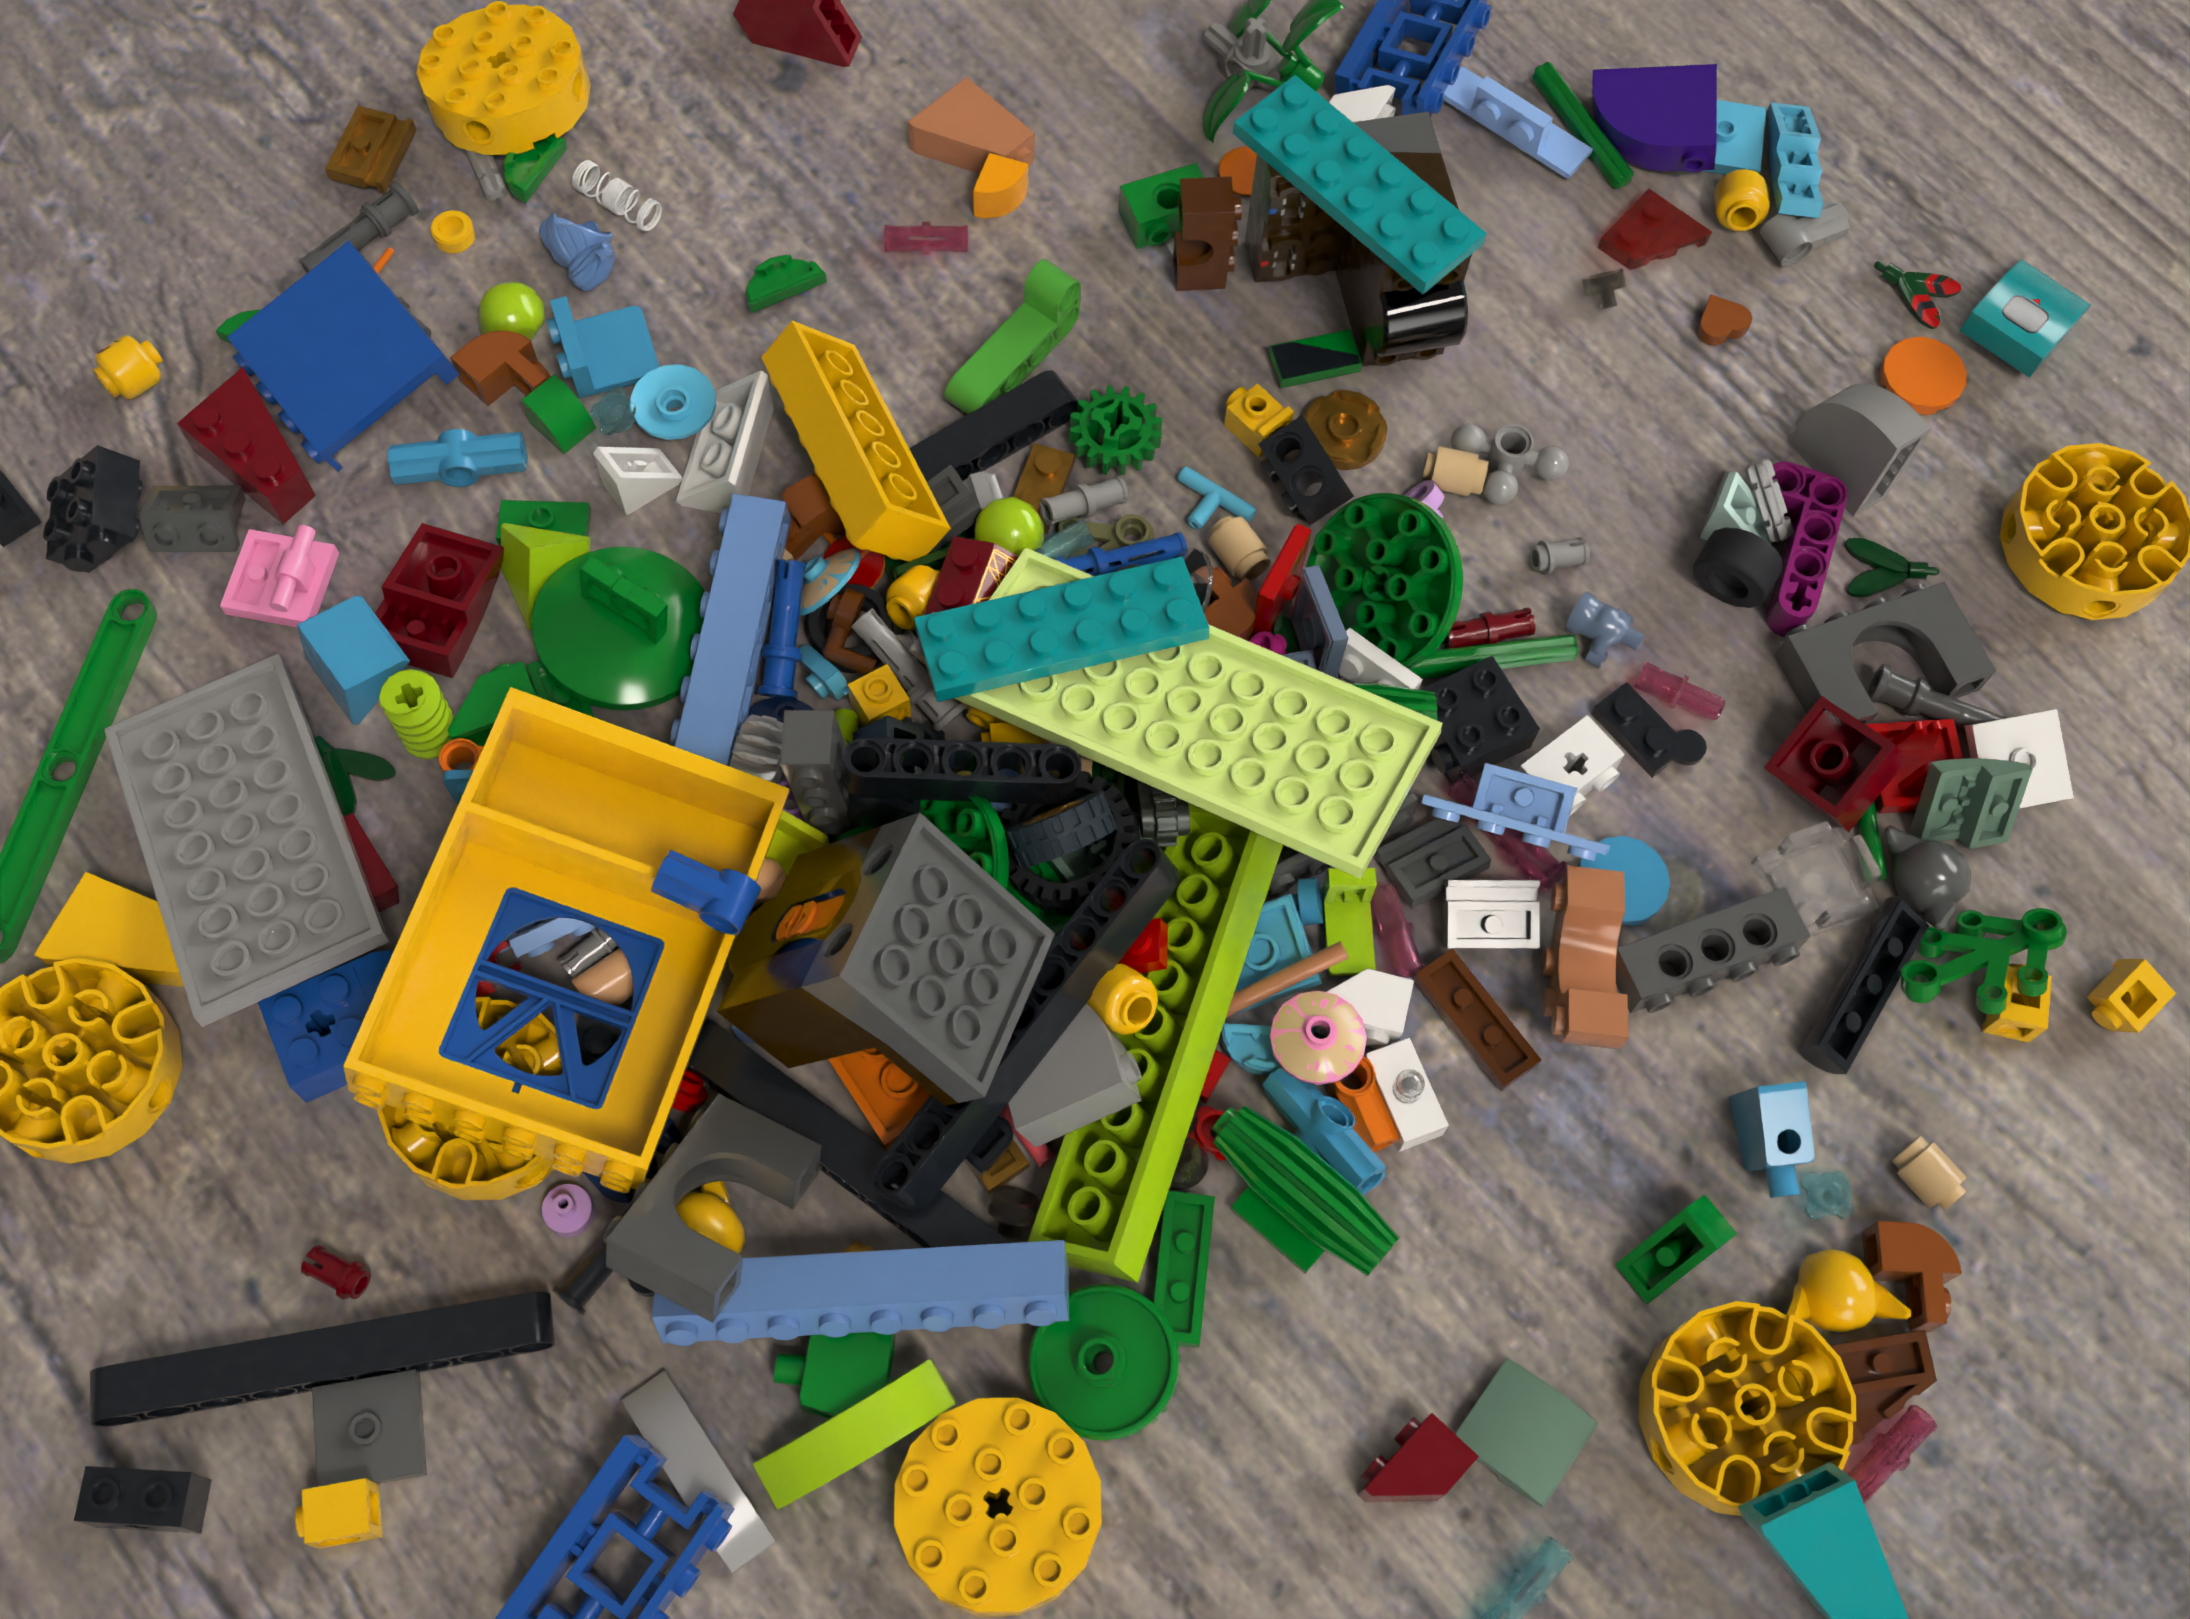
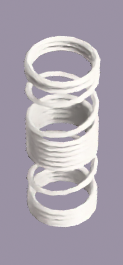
M585 160L577 166L572 176V186L575 190L584 193L587 197H596L601 206H604L618 216L625 214L626 220L629 223H636L637 227L644 232L656 226L662 213V207L659 202L653 200V198L647 199L640 207L636 221H632L628 218L627 212L636 205L640 196L639 190H634L633 186L620 178L611 180L610 172L603 174L598 182L600 168L590 160ZM591 169L590 175H589L588 179H587L586 182H585V178H586V176H587V173H588L589 170ZM584 173V176H583V179H582V186H579L581 176H582V174ZM606 175H609L606 185L599 192L602 180ZM598 182L596 194L589 195L587 192ZM637 192L636 199H635V201L633 202V204L630 206V204H631V202H632V200H633V197H634V193ZM601 193H603V194H602V202L600 201L599 196H598V195H600ZM656 205L654 217L646 226H643V220L651 212L653 206Z

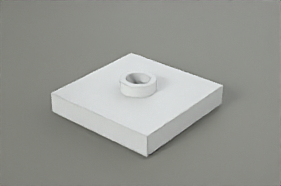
M2057 709L1965 726L1971 758L2026 763L2033 769L2020 808L2074 798Z

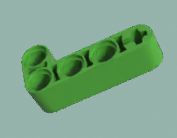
M1046 259L1040 260L1031 269L1025 281L1024 302L955 373L946 387L945 400L968 415L1019 386L1066 337L1077 322L1080 314L1081 282Z

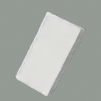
M761 370L715 390V412L711 421L696 434L676 502L681 506L722 513L724 508H730L733 494L749 495L774 409L768 375Z

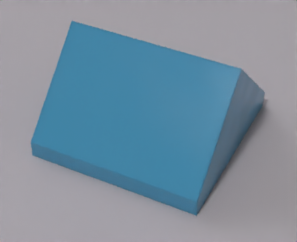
M354 596L297 624L305 660L352 724L359 725L378 702L381 688L387 679L395 673L402 671L410 662L362 596Z

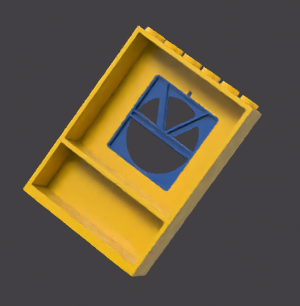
M510 687L343 1065L348 1090L355 1093L353 1099L374 1109L382 1110L385 1104L405 1110L403 1114L405 1118L424 1126H433L435 1121L454 1127L453 1134L467 1141L482 1143L483 1139L487 1138L504 1144L502 1150L517 1158L531 1160L532 1156L536 1155L553 1161L551 1164L552 1168L567 1175L578 1177L583 1171L601 1177V1185L617 1192L629 1193L630 1188L637 1190L647 1176L737 936L713 929L699 918V913L651 892L653 882L670 850L720 872L722 869L735 870L757 882L778 827L790 788ZM551 918H569L589 923L611 937L619 946L628 962L634 990L632 1010L629 1011L487 960L499 944L508 936L536 921ZM480 981L528 996L525 1001L488 1029L482 1030L479 1027L475 999L477 985ZM552 1005L563 1069L561 1075L541 1076L526 1073L512 1067L496 1055V1047ZM574 1013L617 1027L622 1031L619 1039L611 1049L588 1066L582 1063Z

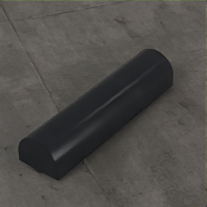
M1900 896L1888 897L1884 900L1800 1048L1802 1056L1809 1063L1825 1072L1847 1074L1898 983L1903 966L1910 961L1929 927V924Z

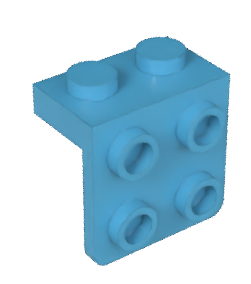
M567 296L550 300L554 318L546 319L554 345L562 343L565 351L557 354L564 379L573 378L579 399L636 384L647 372L659 367L640 307L630 306L574 321Z

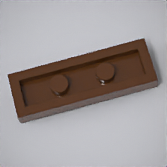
M1453 948L1415 973L1413 977L1414 982L1500 1091H1503L1539 1065L1541 1058Z

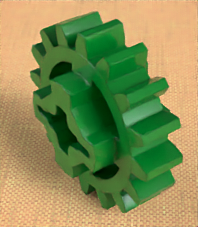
M1108 385L1106 395L1101 396L1097 391L1092 390L1090 391V403L1082 399L1077 402V412L1071 413L1069 440L1070 443H1075L1076 457L1087 455L1086 466L1088 468L1095 466L1097 463L1102 464V474L1107 475L1111 467H1117L1121 476L1125 475L1127 465H1131L1139 471L1142 468V458L1149 461L1154 459L1155 448H1160L1162 417H1156L1157 406L1155 403L1144 405L1145 394L1143 392L1135 397L1129 396L1130 390L1128 386H1125L1121 394L1114 392L1111 385Z

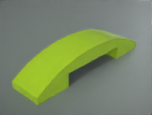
M929 1358L890 1381L881 1389L800 1437L798 1436L752 1465L778 1510L894 1444L942 1414L957 1402L932 1358Z

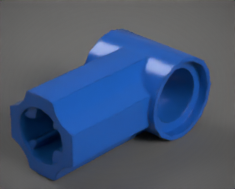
M670 850L663 860L651 888V892L699 913V918L708 926L729 935H738L741 932L761 891L759 884L743 873L731 869H722L719 872L673 850Z

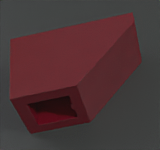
M1433 1413L1425 1418L1422 1423L1413 1417L1394 1438L1400 1445V1448L1387 1461L1380 1454L1360 1476L1367 1485L1358 1496L1364 1502L1438 1501L1450 1491L1479 1456Z

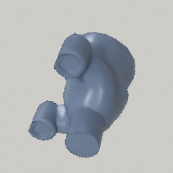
M1588 591L1576 603L1565 627V630L1570 633L1583 634L1593 640L1585 661L1597 668H1601L1602 662L1606 661L1608 657L1606 651L1612 645L1621 642L1637 651L1645 638L1644 634L1630 627L1633 621L1632 615L1623 609H1616L1601 602Z

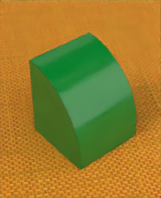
M555 374L521 400L529 423L563 454L567 453L596 429L591 416L581 401Z

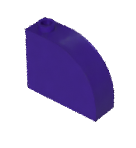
M1717 64L1593 70V119L1625 161L1641 168L1656 171L1699 172L1702 170H1715L1717 145Z

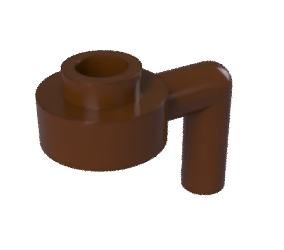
M847 588L843 596L835 594L829 606L826 618L833 621L822 654L830 662L866 675L875 670L877 660L844 647L847 638L853 632L851 626L859 619L865 594Z

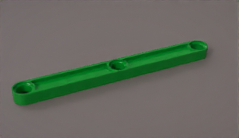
M137 589L121 591L109 603L0 853V931H2L3 935L0 944V963L12 957L17 949L106 740L104 729L112 726L157 619L156 608L145 593ZM135 603L144 605V611L137 619L131 621L122 619V613L129 605ZM65 762L75 763V772L70 778L64 781L53 780V772L57 766Z

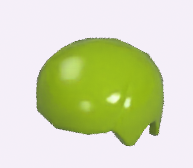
M506 282L497 284L484 293L479 304V331L482 334L493 331H511L521 334L529 340H533L535 333L539 331L545 321L544 302L535 290L524 283Z
M1016 497L1000 498L989 503L978 515L975 523V540L996 543L1019 557L1025 547L1033 551L1042 547L1044 542V523L1029 503Z

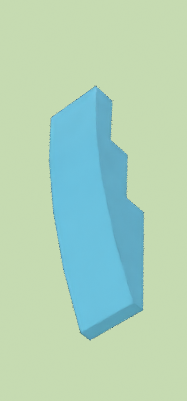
M1770 102L1768 108L1769 159L1773 194L1778 213L1820 218L1824 204L1818 187L1823 171L1817 156L1821 137L1811 109L1806 106Z

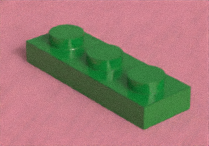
M1168 1191L1163 1209L1153 1304L1163 1312L1168 1322L1172 1325V1330L1176 1340L1179 1342V1346L1199 1348L1215 1196Z

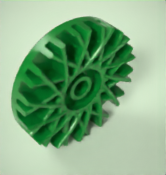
M1098 1284L1082 1287L1070 1292L1069 1321H1059L1047 1326H1037L1030 1342L1028 1374L1033 1393L1042 1408L1055 1412L1082 1438L1108 1442L1115 1439H1127L1130 1435L1140 1434L1143 1432L1142 1429L1149 1424H1154L1158 1420L1157 1417L1161 1413L1166 1412L1169 1400L1176 1394V1384L1180 1382L1179 1362H1181V1356L1178 1350L1180 1346L1175 1338L1172 1325L1168 1322L1163 1312L1149 1299L1122 1286ZM1102 1353H1109L1113 1358V1365L1106 1372H1100L1096 1367V1360Z

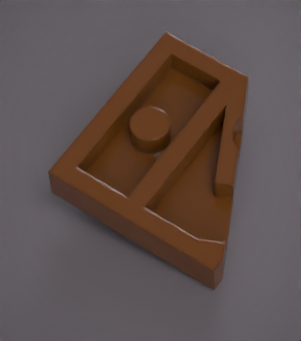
M1914 1330L1830 1345L1841 1357L1856 1395V1422L1853 1423V1440L1851 1445L1859 1444L1865 1439L1864 1435L1883 1419L1893 1417L1904 1408L1908 1399L1914 1395H1920L1937 1381L1926 1330Z

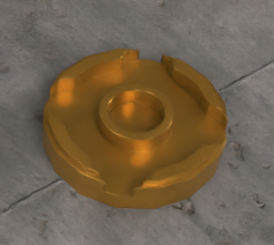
M1337 390L1333 391L1332 395L1325 397L1321 395L1314 399L1305 412V420L1337 469L1351 470L1362 468L1374 461L1384 447L1388 428L1386 418L1384 420L1380 413L1381 408L1376 402L1360 392Z

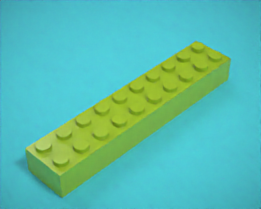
M1188 803L1190 835L1177 836V846L1166 847L1164 852L1178 869L1180 875L1179 883L1175 891L1153 917V919L1161 917L1168 925L1167 969L1141 973L1150 979L1157 989L1158 1003L1156 1012L1152 1020L1142 1030L1131 1035L1116 1033L1126 1052H1130L1139 1066L1142 1079L1137 1081L1136 1084L1142 1101L1065 1134L1028 1242L1064 1240L1069 1267L1136 1283L1139 1281L1283 847L1281 843L1191 803Z

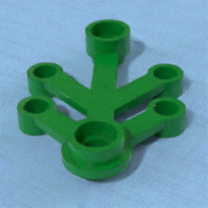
M2046 908L2031 909L2023 915L2021 920L1987 916L1974 910L1963 911L1958 914L1956 919V934L1928 927L1917 947V952L1927 958L1940 957L1946 950L1967 954L1939 966L1926 960L1908 962L1901 971V989L1909 1000L1915 1003H1928L1939 994L1942 985L1987 966L1984 984L1977 988L1976 1006L1983 1013L1999 1014L2007 1006L2008 992L2004 986L2010 956L2028 949L2026 966L2021 967L2017 973L2016 987L2020 993L2026 996H2040L2047 990L2048 972L2045 970L2048 950L2056 949L2063 945L2066 940L2067 928L2058 913ZM1985 932L2006 936L1999 940L1983 938Z

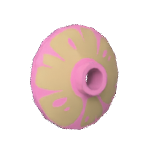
M1312 991L1300 993L1283 1003L1273 1018L1269 1038L1273 1056L1285 1072L1299 1081L1322 1085L1338 1082L1355 1070L1364 1056L1367 1036L1363 1020L1352 1004L1336 994ZM1317 1025L1323 1026L1328 1030L1329 1035L1324 1039H1318L1313 1036L1311 1032L1312 1027Z

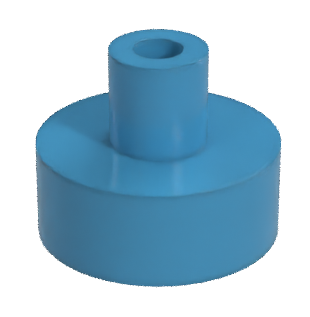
M1318 877L1299 879L1298 894H1292L1300 912L1303 925L1323 924L1322 891Z

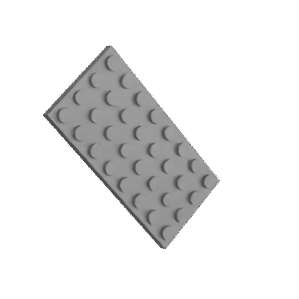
M279 653L104 729L194 1019L201 1027L390 942L289 670Z

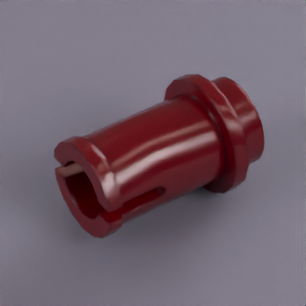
M321 1245L314 1246L306 1255V1257L318 1263L312 1265L303 1261L301 1265L302 1274L335 1289L336 1296L343 1300L349 1297L352 1299L359 1298L368 1287L371 1279V1273L366 1270L363 1262L358 1260L351 1263L326 1250Z

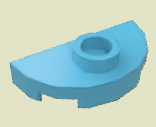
M804 644L799 648L800 653H802V660L799 662L810 674L805 680L822 700L829 695L833 700L839 702L849 693L846 679L835 666L810 645Z
M1224 1023L1220 1034L1221 1043L1232 1062L1246 1072L1261 1076H1269L1281 1067L1273 1056L1269 1038L1272 1026ZM1316 1028L1311 1029L1313 1036Z

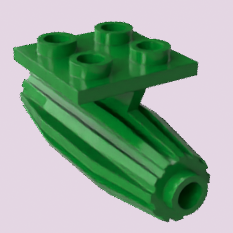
M1243 1106L1238 1112L1230 1107L1213 1126L1212 1130L1218 1134L1213 1144L1248 1185L1247 1189L1232 1204L1230 1209L1304 1274L1327 1251L1366 1276H1369L1399 1240L1400 1237L1368 1201L1369 1199L1295 1135L1247 1106Z

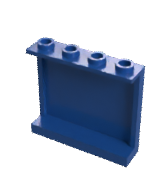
M349 240L227 337L238 351L233 355L234 360L241 368H244L250 377L256 374L261 380L255 385L259 392L270 404L275 405L278 402L283 408L278 414L280 419L295 435L300 431L304 435L306 440L301 445L318 464L325 460L338 472L343 467L334 457V454L435 373L446 385L460 374Z

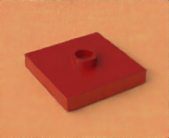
M1297 523L1291 530L1258 591L1252 636L1263 631L1270 633L1286 602H1292L1304 567L1311 529Z

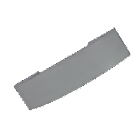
M665 1370L621 1400L643 1438L654 1446L652 1450L655 1453H660L667 1459L662 1468L689 1509L699 1494L707 1490L716 1495V1499L720 1502H727L735 1508L727 1520L733 1527L724 1542L716 1550L732 1574L776 1543L771 1532L742 1491ZM705 1514L698 1523L700 1527L707 1518Z

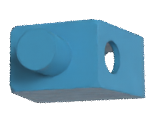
M1806 1081L1757 1086L1729 1096L1741 1156L1746 1171L1765 1170L1770 1198L1800 1195L1795 1166L1814 1162L1815 1158Z

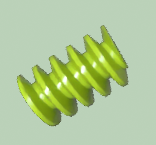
M403 670L390 676L381 688L379 700L381 708L384 709V713L408 753L418 759L430 760L439 757L443 746L452 741L448 729L455 718L440 687L433 677L419 670Z

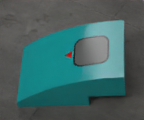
M2022 259L1979 302L1959 331L2030 378L2088 311L2091 304Z

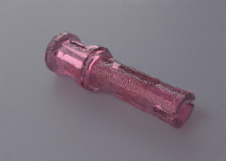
M1466 774L1461 779L1463 783L1458 780L1450 788L1448 796L1457 803L1473 807L1479 785L1469 774ZM1505 827L1503 835L1486 831L1507 852V863L1511 867L1518 866L1531 880H1540V887H1538L1540 895L1549 891L1554 883H1558L1564 877L1567 865L1570 866L1566 861L1559 862L1545 847L1521 841L1522 831Z

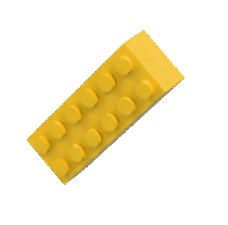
M791 321L761 358L770 374V382L777 389L784 403V411L792 419L800 435L799 441L807 450L815 466V474L823 482L830 496V504L838 513L846 529L847 539L858 549H867L881 553L894 560L901 559L910 562L926 556L951 528L856 346L798 322Z

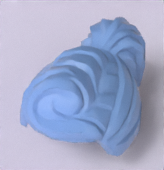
M552 213L541 223L539 235L544 246L549 250L556 262L563 267H568V278L572 281L573 285L583 291H592L608 278L615 262V252L610 244L613 237L611 232H601L597 223L593 221L575 224L569 220L557 217L556 213Z

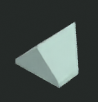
M1725 470L1699 538L1707 541L1715 530L1729 527L1752 532L1771 544L1764 527L1768 522L1762 521L1754 494L1737 471L1727 472Z

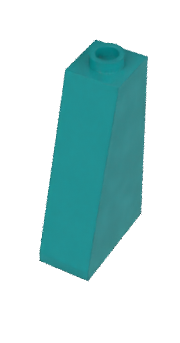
M1826 1463L1738 1506L1741 1516L1824 1619H1909L1856 1481L1833 1463Z

